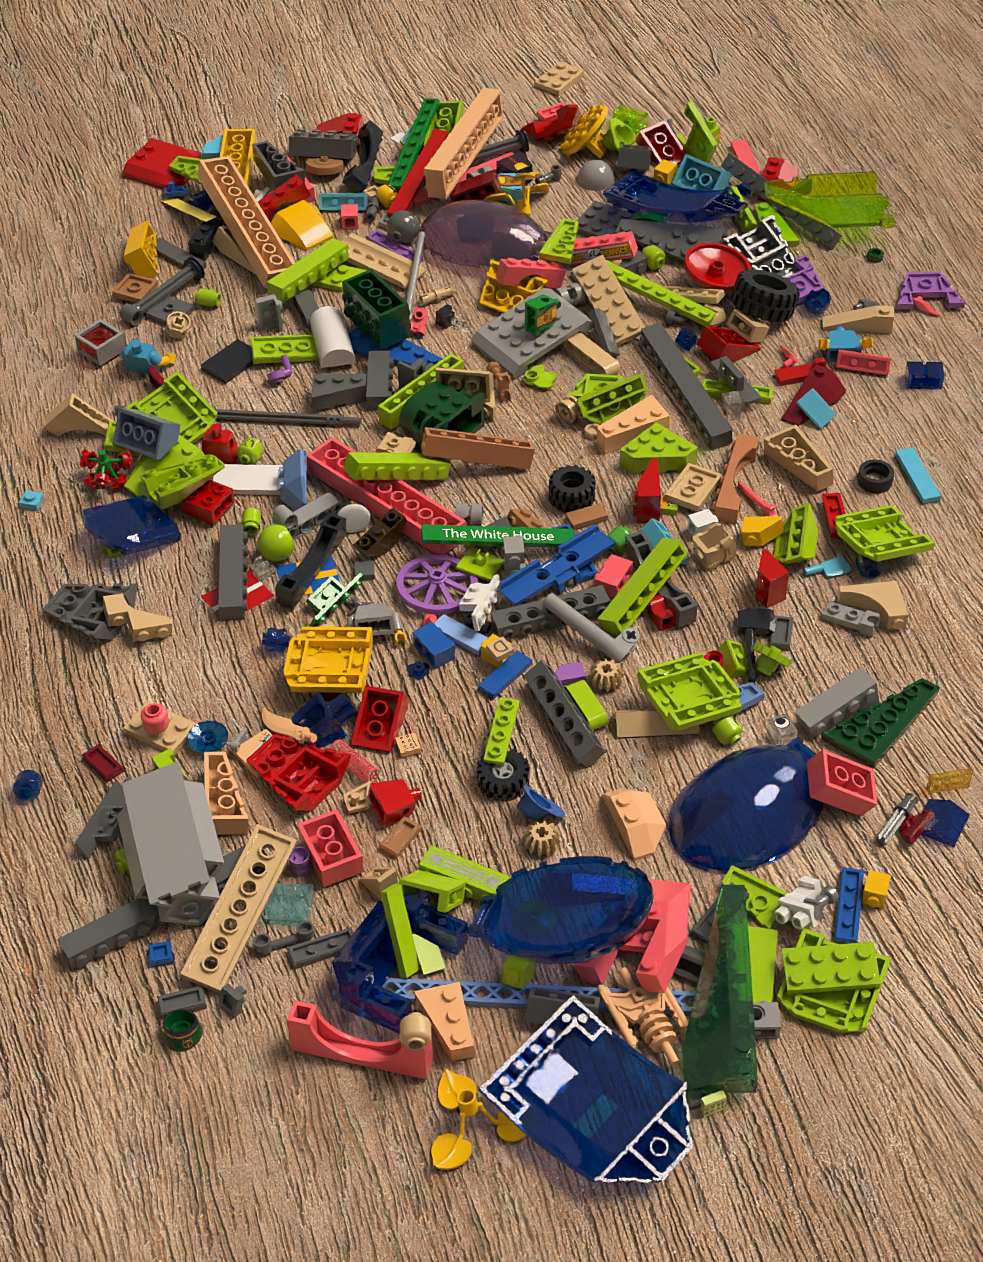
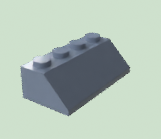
M119 408L113 444L160 460L177 444L181 425L137 409Z

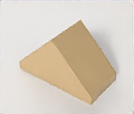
M375 867L359 880L382 901L380 892L393 884H397V872L395 867Z

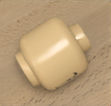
M413 1012L401 1020L400 1041L408 1049L421 1050L430 1043L431 1022L426 1016Z

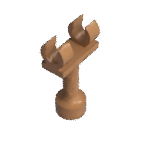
M498 362L489 363L486 370L491 372L497 380L500 399L505 401L504 396H508L511 400L512 392L509 390V385L511 384L510 375H508V372L501 373L502 369Z

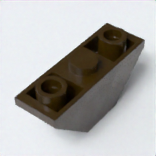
M392 507L352 546L365 557L386 554L398 542L406 517Z

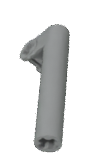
M550 593L544 600L543 606L610 659H614V662L622 665L636 649V643L640 638V634L636 629L626 628L614 639L555 594Z

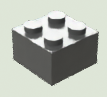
M620 144L617 167H621V170L629 171L630 168H635L638 172H646L650 166L652 147Z

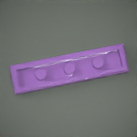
M376 230L366 236V240L414 261L415 251L393 241L381 231Z

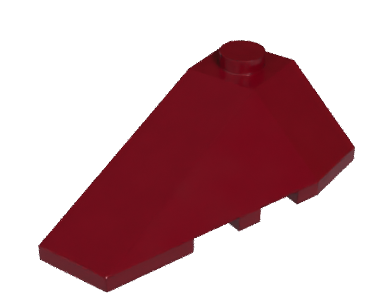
M816 364L805 378L782 416V421L799 426L810 419L796 402L812 388L828 405L838 403L845 395L846 389L833 370Z

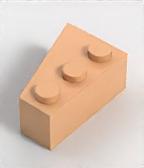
M460 982L414 991L416 1005L423 1015L430 1020L431 1027L450 1060L453 1062L475 1057L474 1044Z

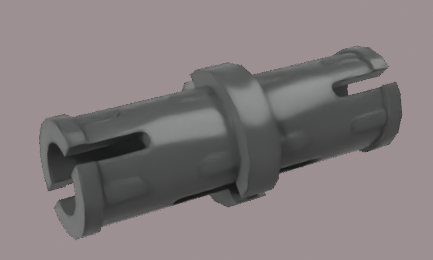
M376 195L370 198V203L366 208L365 218H367L368 222H373L376 214L379 212L380 202Z

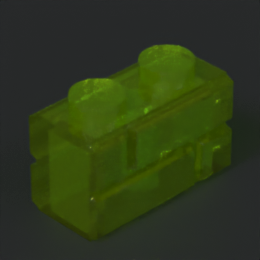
M620 104L612 114V118L621 120L633 132L638 134L648 125V113Z

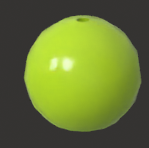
M274 524L267 526L258 537V549L261 555L269 561H284L292 555L295 549L292 536L283 525Z

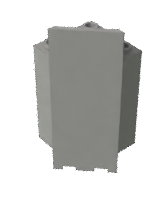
M179 761L121 783L126 804L117 816L135 898L148 899L150 905H157L162 922L201 926L220 899L215 876L224 864L204 785L203 783L183 780Z

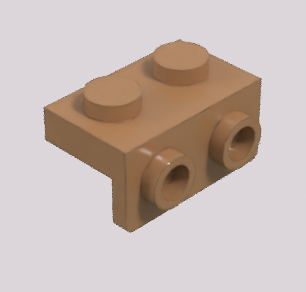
M510 509L507 515L511 527L545 528L543 523L537 520L528 509Z

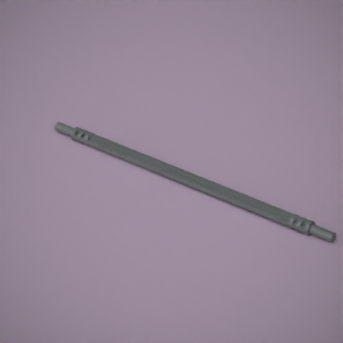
M115 405L114 411L118 412L119 408L127 406ZM215 409L218 414L216 419L344 426V424H362V418L344 417V415Z

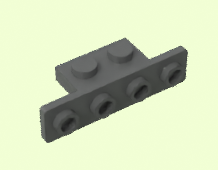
M727 356L711 361L713 369L745 405L761 400L758 392L744 378L745 376Z
M119 782L112 784L75 842V847L84 858H90L98 843L115 842L120 835L117 816L125 805V797L122 785Z

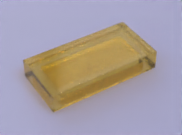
M968 768L930 774L926 787L928 794L969 788L972 772Z

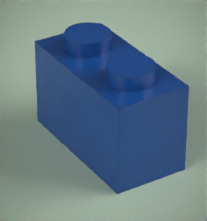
M433 622L412 632L413 646L435 669L455 659L456 646L454 642L444 635L443 630Z

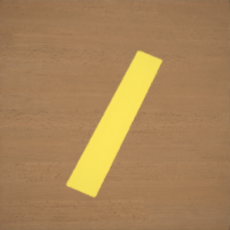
M167 197L161 200L205 222L216 217L177 198Z

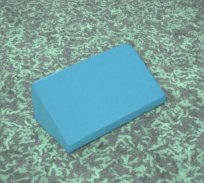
M813 388L796 402L819 429L836 416V413Z

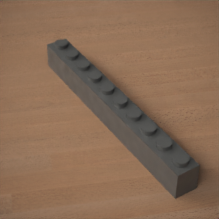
M659 322L642 328V336H640L642 346L646 347L649 357L652 356L655 366L660 368L662 377L667 379L670 389L673 388L676 398L681 400L682 407L688 411L690 420L696 423V428L699 433L703 434L705 443L709 444L713 450L731 444L733 441L731 427L662 324Z
M246 845L223 856L224 864L215 876L219 896ZM256 866L252 871L255 874H262L265 869L261 866ZM138 898L58 938L57 941L62 955L73 971L84 967L87 963L103 957L119 947L125 946L128 942L140 936H145L148 932L164 926L168 922L160 920L157 905H150L148 899Z

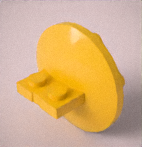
M605 104L590 107L585 116L581 115L577 120L578 124L574 129L564 136L565 141L560 147L566 156L578 152L585 146L599 158L605 154L606 146L602 137L605 133L601 130L608 113V107Z

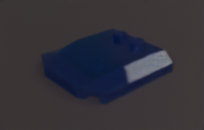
M145 495L83 509L84 527L106 548L111 550L114 548L120 549L123 555L180 541L181 534L177 524Z

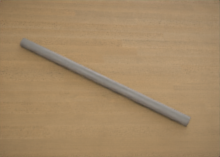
M422 231L418 234L406 299L410 314L425 233Z

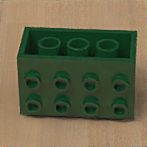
M372 269L342 281L343 312L347 318L353 321L356 327L358 326L365 336L367 335L374 345H377L382 350L411 337L408 303Z

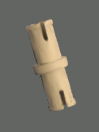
M448 285L441 289H433L429 293L419 295V301L422 306L435 301L440 302L441 299L454 295L451 285Z

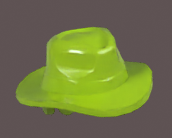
M609 119V129L602 136L604 144L609 151L617 150L619 152L620 144L633 145L635 135L632 129L619 119Z

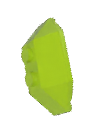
M640 373L588 392L577 399V403L584 418L601 425L642 401L648 388L643 374Z
M806 503L792 508L789 513L790 515L783 522L784 533L776 538L774 557L778 562L793 564L815 558L818 529L811 505Z

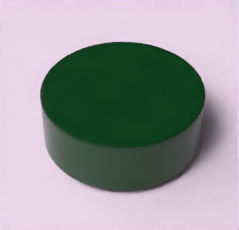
M872 248L868 250V261L879 263L883 260L884 252L881 249Z

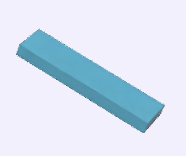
M914 448L896 450L895 456L921 502L925 504L940 501L941 494Z

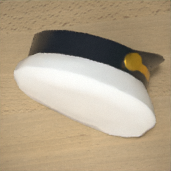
M345 502L337 509L336 515L346 518V532L348 533L360 532L370 522V513L362 502Z

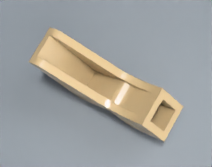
M123 593L103 596V611L108 627L128 624L133 642L159 637L164 638L172 635V620L169 617L132 608L125 601Z

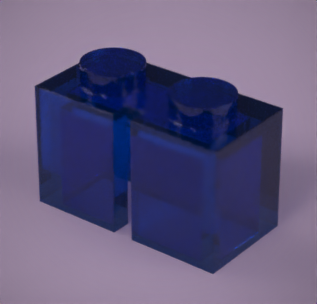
M907 361L905 369L906 389H942L945 376L942 362H926V364H923V362Z

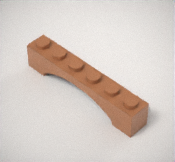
M738 433L736 440L732 441V452H729L727 459L729 464H725L723 473L725 476H721L720 480L721 489L718 488L716 493V499L718 500L714 501L712 506V512H715L718 521L737 524L741 508V498L737 497L733 483L743 467L750 462H755L759 449L760 437Z

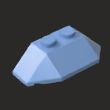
M303 449L298 450L285 459L283 466L279 467L278 470L280 499L293 511L307 504L306 450Z

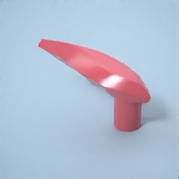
M921 296L912 297L913 303L918 309L933 316H940V313L935 311Z
M781 344L779 345L788 359L783 362L785 368L798 362L797 357L792 352L788 351Z
M427 613L424 617L423 625L425 626L431 622L435 623L438 615Z

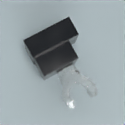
M449 304L436 311V324L440 327L447 329L453 326L454 330L459 331V325L465 326V321L455 317V312L452 311V306Z

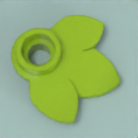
M543 364L536 365L531 370L525 372L523 381L531 386L535 385L538 388L548 389L553 387L552 382L556 380L558 374L545 371Z

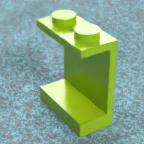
M417 870L399 879L397 884L401 885L404 900L418 893L420 889L439 893L437 911L446 913L464 901L466 881Z

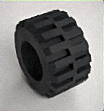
M566 465V467H559V470H554L549 479V501H551V505L565 513L592 506L595 501L596 480L590 470H585V467H578V465Z

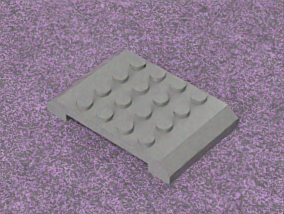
M542 288L477 330L471 339V344L492 362H498L504 372H508V375L515 380L528 371L527 365L578 332L584 334L595 326L593 320L552 289ZM540 295H547L552 299L557 298L561 302V307L557 309L555 323L539 336H535L525 330V302Z

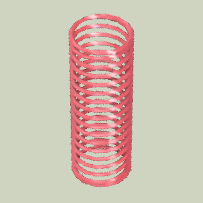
M337 740L330 746V749H333L334 745L341 741L342 745L338 747L335 753L343 754L345 751V753L351 755L347 769L364 783L372 780L378 771L376 778L371 783L377 779L379 770L345 744V742ZM374 770H376L374 776H373L371 779H369L368 781H366L368 778H370V777L372 776V774L374 773Z

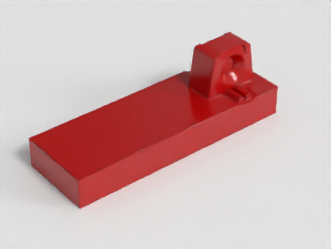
M824 358L814 359L813 363L775 369L774 376L779 386L804 382L816 364L828 368Z

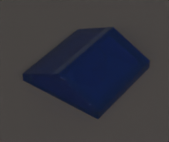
M929 799L924 810H933L935 816L921 835L955 848L970 814L951 800Z

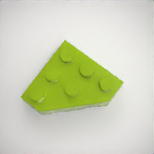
M656 422L620 449L619 466L632 474H641V471L646 470L653 457H657L659 473H666L667 470H677V473H681L688 463L697 464L698 447Z

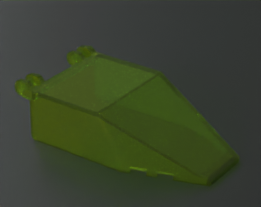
M875 171L809 174L804 179L792 177V181L784 182V179L764 182L765 196L832 228L883 226L889 229L895 227L896 224L895 217L892 214H883V210L890 207L888 197L883 196V194H876L877 173Z

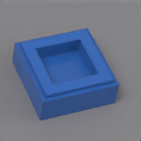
M171 941L148 945L151 968L173 964Z

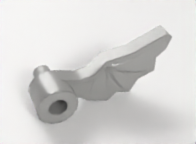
M243 728L237 739L227 742L226 746H229L231 750L239 751L241 744L246 738L248 728Z

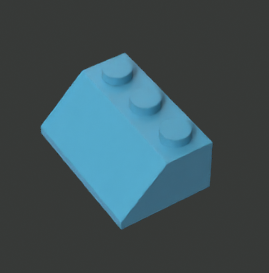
M685 154L672 184L713 201L725 191L732 175L726 170Z

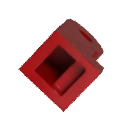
M662 594L654 596L646 606V609L658 630L662 631L675 627V610L668 606ZM667 619L668 623L662 624V620Z

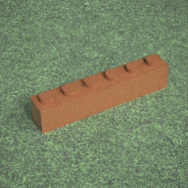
M428 427L424 429L421 443L422 454L428 458L441 457L445 460L456 459L466 463L472 461L479 462L482 465L495 464L499 467L510 466L519 470L531 468L535 451L532 441Z

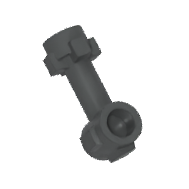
M553 165L551 172L546 175L541 174L535 179V183H547L551 179L559 181L562 174L561 167Z

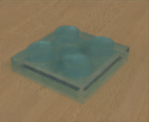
M277 883L267 903L265 924L297 926L303 921L310 922L315 891L314 885Z

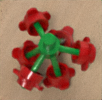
M82 450L80 461L82 468L88 467V469H93L98 462L96 472L89 473L87 478L83 479V482L89 488L106 489L107 486L111 485L110 489L113 490L124 487L127 482V476H123L122 473L115 474V472L121 468L124 470L131 468L133 457L129 450L119 453L117 459L106 455L105 450L98 452L99 457H97L94 451Z

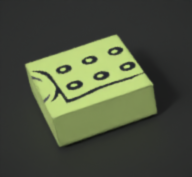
M723 1090L701 1098L700 1112L703 1117L725 1110L727 1097Z

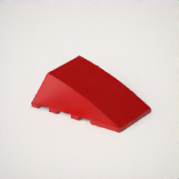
M273 734L246 760L295 810L313 811L341 784L351 755L345 752L338 754L330 748L323 750L316 748L315 744L307 743L305 745L293 738Z

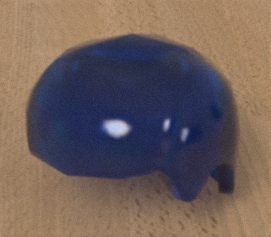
M821 288L819 291L812 289L804 299L807 311L814 314L825 312L829 308L831 295L824 288Z

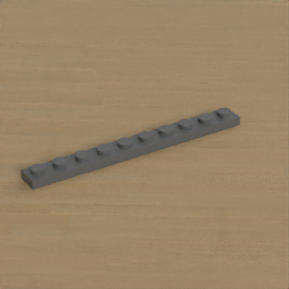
M729 153L721 164L723 169L829 248L834 249L842 237L839 232L733 154Z

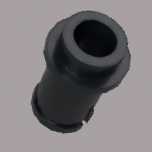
M469 614L465 625L471 629L474 628L472 615ZM485 620L479 631L488 634L492 622Z

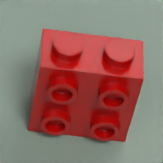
M209 479L181 501L183 513L214 525L235 502L233 488Z

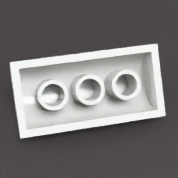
M333 306L317 309L311 315L310 326L321 368L356 363L343 313Z

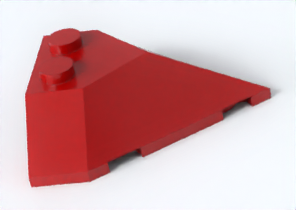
M568 104L556 110L558 119L554 121L531 122L523 126L522 129L538 140L545 139V141H550L554 137L570 132L578 124L577 120L582 114L577 104Z

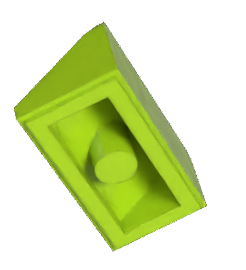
M725 640L718 651L724 656L723 664L730 678L747 676V659L742 644Z

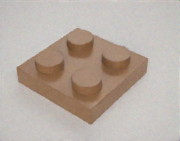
M128 273L113 289L112 296L137 303L159 286L158 280Z

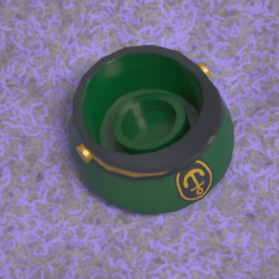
M181 1008L171 1011L163 1020V1041L169 1047L177 1050L189 1049L195 1046L203 1034L202 1025L198 1021L199 1017L188 1009Z

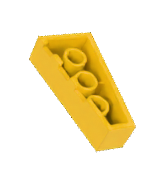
M148 221L130 229L123 258L125 263L131 266L135 274L153 278L158 275V270L155 268L158 266V262L155 260L157 256L155 247H157L156 234Z

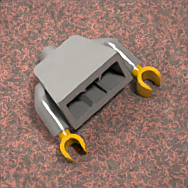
M370 603L358 606L356 613L347 619V627H372L373 636L396 633L395 646L398 647V640H402L404 645H406L407 636L401 632L403 628L399 614L389 609L384 603Z

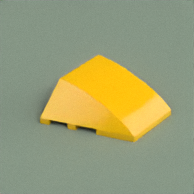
M304 200L277 212L271 221V225L281 241L287 240L291 245L306 251L333 238V234L318 207Z
M491 259L480 305L505 313L539 291L549 282L533 275L532 278L525 277L517 286L502 285L496 279L500 262Z

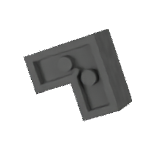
M420 358L411 366L399 361L397 363L399 390L435 364L429 363L425 367V361Z

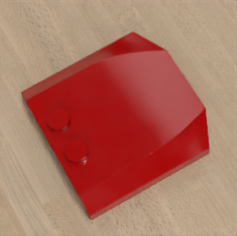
M151 138L125 163L122 171L123 177L161 189L167 188L169 182L183 186L190 179L172 171L169 165L177 156L201 159V152Z

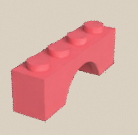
M500 259L496 279L502 285L517 286L525 277L536 274L540 278L548 280L549 283L545 285L547 288H560L566 269L560 262Z

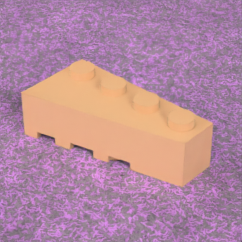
M650 395L597 427V444L605 454L616 451L656 422L669 430L670 416L654 396Z

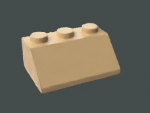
M436 368V381L458 392L464 388L471 391V399L482 392L484 401H491L494 389L493 374L491 372Z

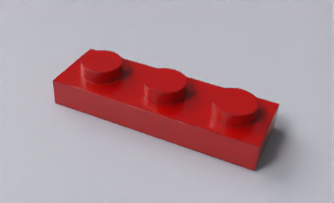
M841 493L822 494L821 501L830 538H841L837 534L835 524L836 516L846 514Z

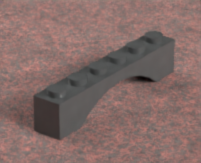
M643 530L625 536V554L630 561H633L635 568L638 569L654 548ZM668 578L656 595L662 594L668 606L675 610L678 628L696 622L697 604L688 592L678 589Z

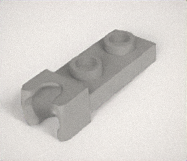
M830 601L822 613V620L858 630L859 634L873 637L874 627L878 628L880 625V614L869 610L863 612Z

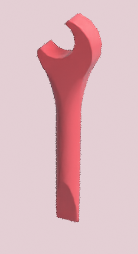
M738 480L740 490L762 509L765 516H777L775 505L763 501L750 488Z

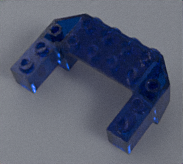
M426 892L403 896L412 934L424 938L443 950L458 955L468 941V922L430 907L429 894ZM382 901L377 902L332 960L330 971L340 1008L400 1034L401 1020L412 1013V1000L382 987L398 966Z

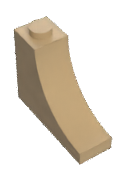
M71 393L47 415L44 428L57 437L73 430H89L106 436L109 421L113 420Z
M897 581L839 586L838 604L855 606L880 614V620L886 630L906 628L908 612Z

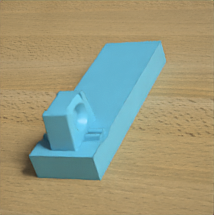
M319 193V210H341V205L358 204V210H366L368 205L367 193Z

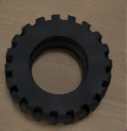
M746 269L737 276L731 294V301L738 310L754 318L770 322H785L792 318L800 292L795 283L790 282L789 279L765 270Z

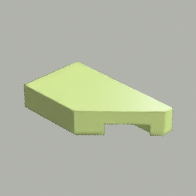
M412 934L423 976L444 970L445 965L439 947L416 934Z

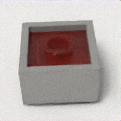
M102 319L74 335L77 351L99 366L120 354L126 346L123 332Z

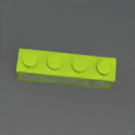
M432 845L419 863V870L466 881L464 897L478 900L486 906L498 909L510 890V876Z

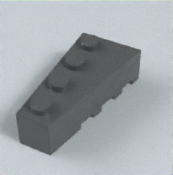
M264 141L252 144L253 161L273 191L296 174L305 183L304 169L298 168L295 162H290L287 156L280 154L279 150L271 143Z

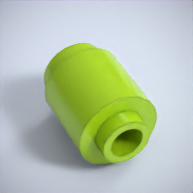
M200 288L195 293V301L201 306H219L221 294L217 293L216 290Z
M247 508L242 512L241 524H243L244 532H248V536L256 535L260 530L261 513L255 508Z

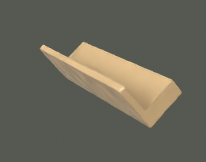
M656 709L614 711L617 737L699 733V725L680 731L671 730Z

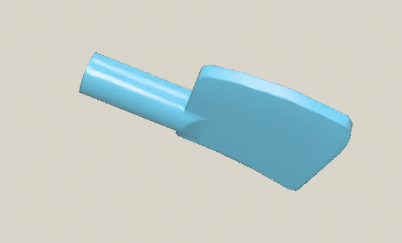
M840 555L819 565L804 568L803 572L805 576L823 572L827 578L850 573L851 567L843 556Z

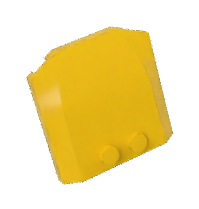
M302 627L300 629L301 633L290 640L283 672L291 692L363 693L373 646L372 627Z

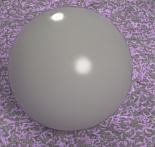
M592 160L581 167L578 172L577 181L585 189L604 190L614 184L615 174L606 162Z

